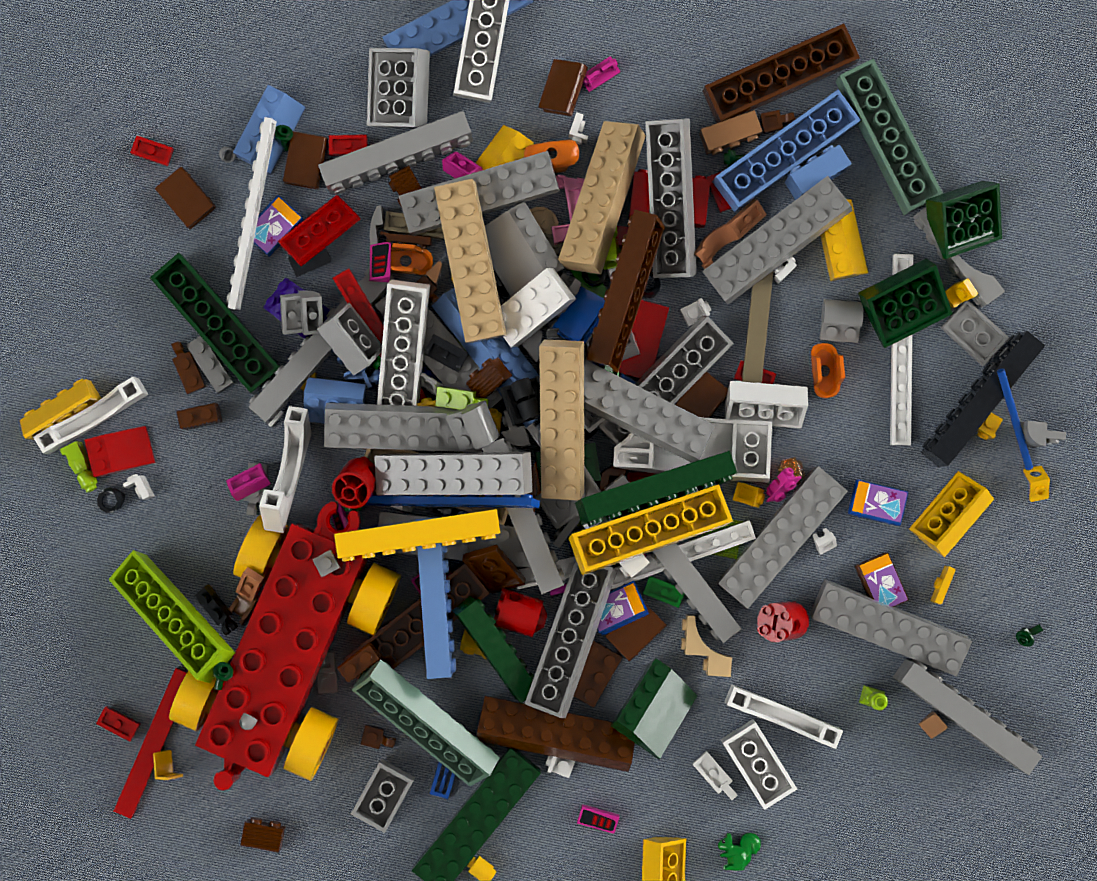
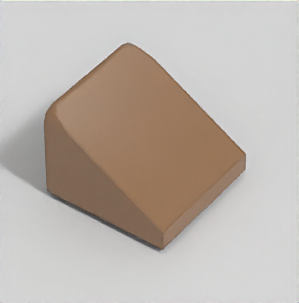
M439 261L426 272V276L435 286H437L443 266Z
M933 711L918 723L931 739L948 728Z

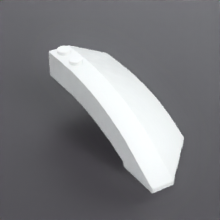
M700 417L715 425L700 460L730 451L737 470V474L733 475V479L730 481L769 483L772 439L771 421ZM630 433L627 438L614 447L613 467L658 474L691 463L633 433Z

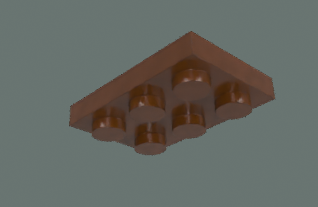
M497 544L463 554L462 561L492 594L502 591L503 588L511 589L525 585L526 578Z
M593 640L574 697L594 708L623 657Z

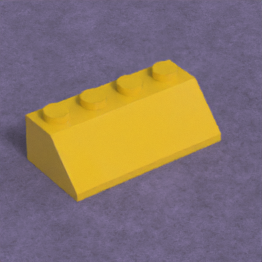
M503 125L475 163L482 167L483 170L522 159L524 158L525 148L534 144V142L519 131Z
M852 199L846 200L852 206L853 211L820 235L830 281L868 274Z
M80 379L73 383V387L69 390L64 389L58 392L56 398L42 402L40 408L26 412L24 414L25 417L20 419L24 438L34 440L33 437L50 426L76 415L102 399L93 383L87 379Z
M958 471L912 524L909 530L931 549L945 557L992 503L994 498L987 488Z
M653 837L643 839L642 881H685L686 838Z

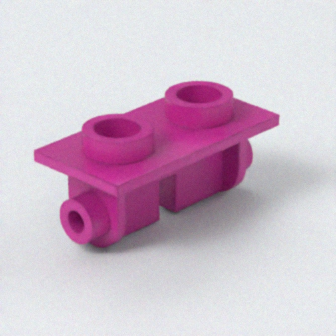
M610 56L586 72L583 84L588 92H591L621 72L617 67L618 63L615 58L612 59Z
M785 468L777 476L778 479H775L767 487L766 494L770 497L766 501L780 502L784 500L786 494L797 486L796 483L802 477H795L793 475L794 471L791 468Z

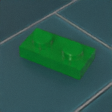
M649 576L643 594L679 608L684 594L681 595L675 585Z

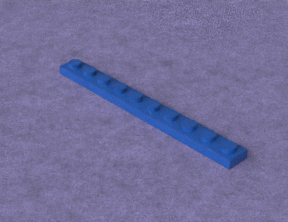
M373 493L365 505L539 508L540 500L534 499L533 495L530 494L521 495L519 498L515 497V495H503V497H497V495H485V497H479V495H467V497L450 495V497H444V495L377 496L376 493Z

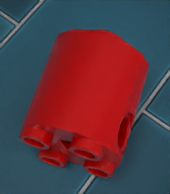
M362 456L351 459L344 465L332 484V494L340 505L346 508L357 509L368 502L376 489L375 464L367 457Z
M503 588L494 616L496 621L494 626L533 637L534 633L544 628L548 614L543 605L544 600Z
M797 602L770 603L764 605L759 612L757 631L771 642L795 640L806 633L809 626V616L806 609Z

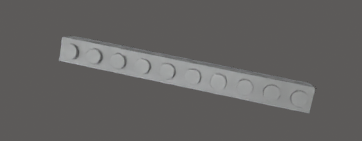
M368 268L364 273L366 276L361 281H357L371 305L374 306L386 293L388 283L369 281ZM390 276L389 282L394 280L393 276ZM344 297L340 299V305L336 309L332 308L326 315L327 319L347 304ZM313 334L310 338L306 337L301 343L302 347L299 351H294L288 358L289 362L277 369L274 379L272 381L268 380L262 387L263 391L259 395H254L249 401V409L266 424H269L307 381L308 377H311L333 352L331 346L320 334Z
M621 474L604 489H612L629 482ZM622 512L621 517L627 516L625 512ZM676 543L653 551L652 558L657 564H663L666 568L663 572L669 580L673 578L677 582L675 585L676 589L681 595L684 593L689 599L686 602L692 610L697 608L700 612L699 619L704 625H710L712 628L710 633L716 641L720 639L724 643L742 629Z

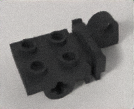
M539 375L531 379L523 378L517 380L511 385L499 389L513 426L540 418Z

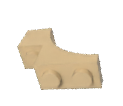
M686 614V619H682V630H685V638H681V650H684L685 655L707 656L706 659H703V670L706 671L708 676L731 677L732 657L719 654L708 648L698 634L695 616Z

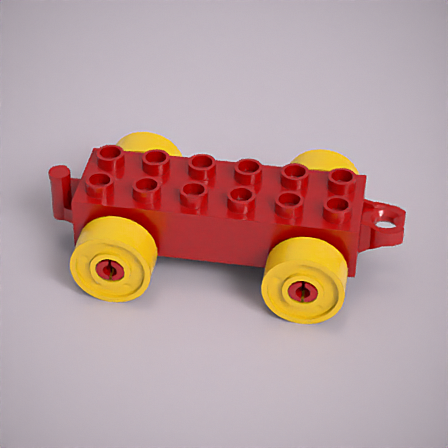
M331 501L323 506L319 512L315 530L296 523L291 524L290 529L286 525L284 533L264 530L260 514L252 524L242 543L235 561L233 575L241 578L244 570L249 567L264 577L260 587L264 584L265 586L230 665L233 668V676L230 680L224 681L222 690L214 689L216 678L211 683L196 680L188 670L175 696L169 715L171 721L198 732L202 728L195 746L224 758V769L219 773L217 772L213 779L215 787L219 790L229 789L240 778L241 773L246 768L269 778L277 770L286 748L290 750L283 769L312 781L321 765L337 728L339 718L311 707L301 725L297 723L348 604L351 603L353 605L347 624L375 636L389 609L401 578V574L373 563L365 579L362 580L360 577L368 558L363 559L362 555L354 556L355 560L342 562V558H337L334 534L359 530L361 521L359 512L356 510L349 512L347 517L348 524L343 530H335L330 524V519L338 510L339 505L337 502ZM332 550L341 568L321 577L312 559ZM243 713L258 720L256 725L250 730L242 729L239 721Z

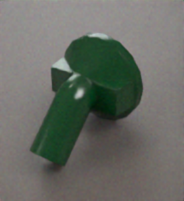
M278 125L275 128V140L281 143L285 151H288L290 145L288 141L292 139L293 131L286 125Z
M728 149V153H724V164L729 167L745 155H736V150Z
M1040 624L1030 629L1022 628L1016 633V639L1019 644L1030 647L1034 644L1033 636L1042 632L1043 629Z
M220 662L213 669V677L216 678L214 689L222 690L224 681L230 680L233 676V668L228 663Z

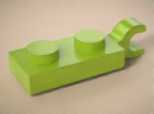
M438 386L435 406L461 410L466 408L467 405L486 401L488 406L489 399L477 398L476 391Z

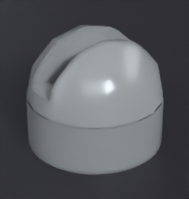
M228 146L222 147L219 151V157L226 163L234 161L236 155L233 153L234 149Z
M243 713L239 723L242 729L250 730L256 725L258 720Z

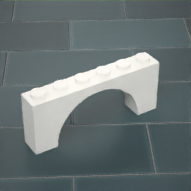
M288 406L284 420V448L277 481L273 490L264 489L259 505L264 530L284 533L311 438L308 409Z

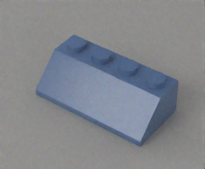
M267 85L233 153L237 158L253 165V161L257 158L256 144L261 138L260 124L264 122V117L274 119L277 122L276 127L278 125H286L294 131L306 107L286 93ZM275 135L267 170L269 174H272L284 150L281 143L275 140Z

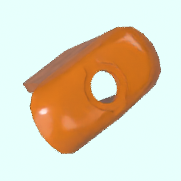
M571 139L532 144L526 147L524 151V158L545 151H557V156L551 159L555 173L565 172L569 166L574 165L579 159V147L576 141Z
M391 244V272L425 275L432 268L433 257L427 249L411 244ZM405 255L411 258V264L407 267L402 266L400 263V259Z
M828 343L817 344L811 350L814 391L821 398H830L838 394L840 385L845 379L843 355L837 353L833 345ZM822 365H825L829 368V374L827 376H822Z

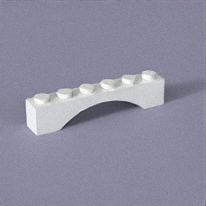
M131 377L116 386L93 405L60 423L50 426L33 438L43 454H52L149 394L139 378Z
M732 684L725 699V703L728 706L786 727L835 749L843 733V730L839 727Z

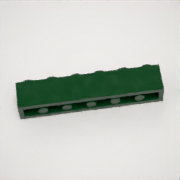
M470 596L452 611L514 698L522 704L528 696L534 675L531 672L528 674L525 669L527 668L526 663L521 658L518 659L516 657L517 651L513 645L506 643L504 640L507 638L500 628L497 630L494 626L496 621L490 614L485 613L483 610L485 606L479 598L476 600Z

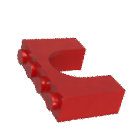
M639 169L638 172L634 171L629 218L633 215L634 210L649 213L648 170ZM697 175L695 178H692L694 226L696 228H704L707 218L710 179Z

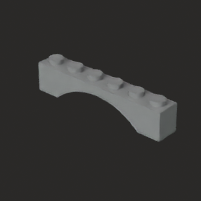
M925 207L913 216L915 219L914 223L920 230L922 229L925 232L927 241L931 245H935L938 249V255L943 259L927 220ZM959 255L943 259L950 265V271L957 275L961 281L967 278L970 280L978 292V295L972 298L978 306L984 307L1005 292L994 276L975 270Z

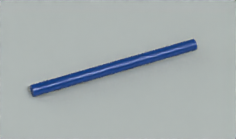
M1001 368L997 370L999 381L1025 469L1031 470L1033 469V464L1005 369Z

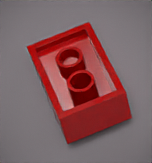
M146 426L84 440L93 477L101 478L156 463Z

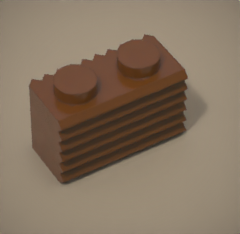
M409 165L389 175L391 181L388 183L392 191H397L399 196L422 189Z
M499 357L494 360L489 358L482 363L483 368L480 371L476 369L469 375L471 379L466 385L471 391H476L477 398H487L513 375Z
M216 403L177 411L179 426L183 430L214 425V423L218 424V422L221 423L223 421L220 406Z
M370 642L338 666L337 669L347 682H351L379 661L381 654Z
M251 817V819L244 823L240 846L279 853L282 848L286 826H282L281 822L278 821L266 823L262 822L261 818Z

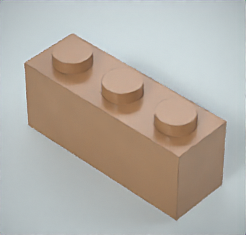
M753 110L702 128L699 135L706 154L712 153V155L722 153L723 149L727 147L734 149L739 147L744 141L750 143L758 140L762 133V128L756 112Z

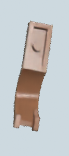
M753 199L730 221L714 229L702 240L694 255L700 258L704 269L713 263L714 255L722 247L732 241L739 240L767 215L758 200Z
M249 567L244 570L235 591L238 595L229 608L231 613L235 612L242 617L239 622L241 625L244 624L259 597L257 594L264 577Z

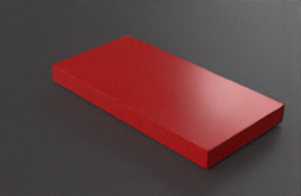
M336 195L278 240V243L300 266H303L361 219L359 215Z
M641 300L632 328L640 354L623 360L619 369L620 374L640 379L655 363L670 307Z

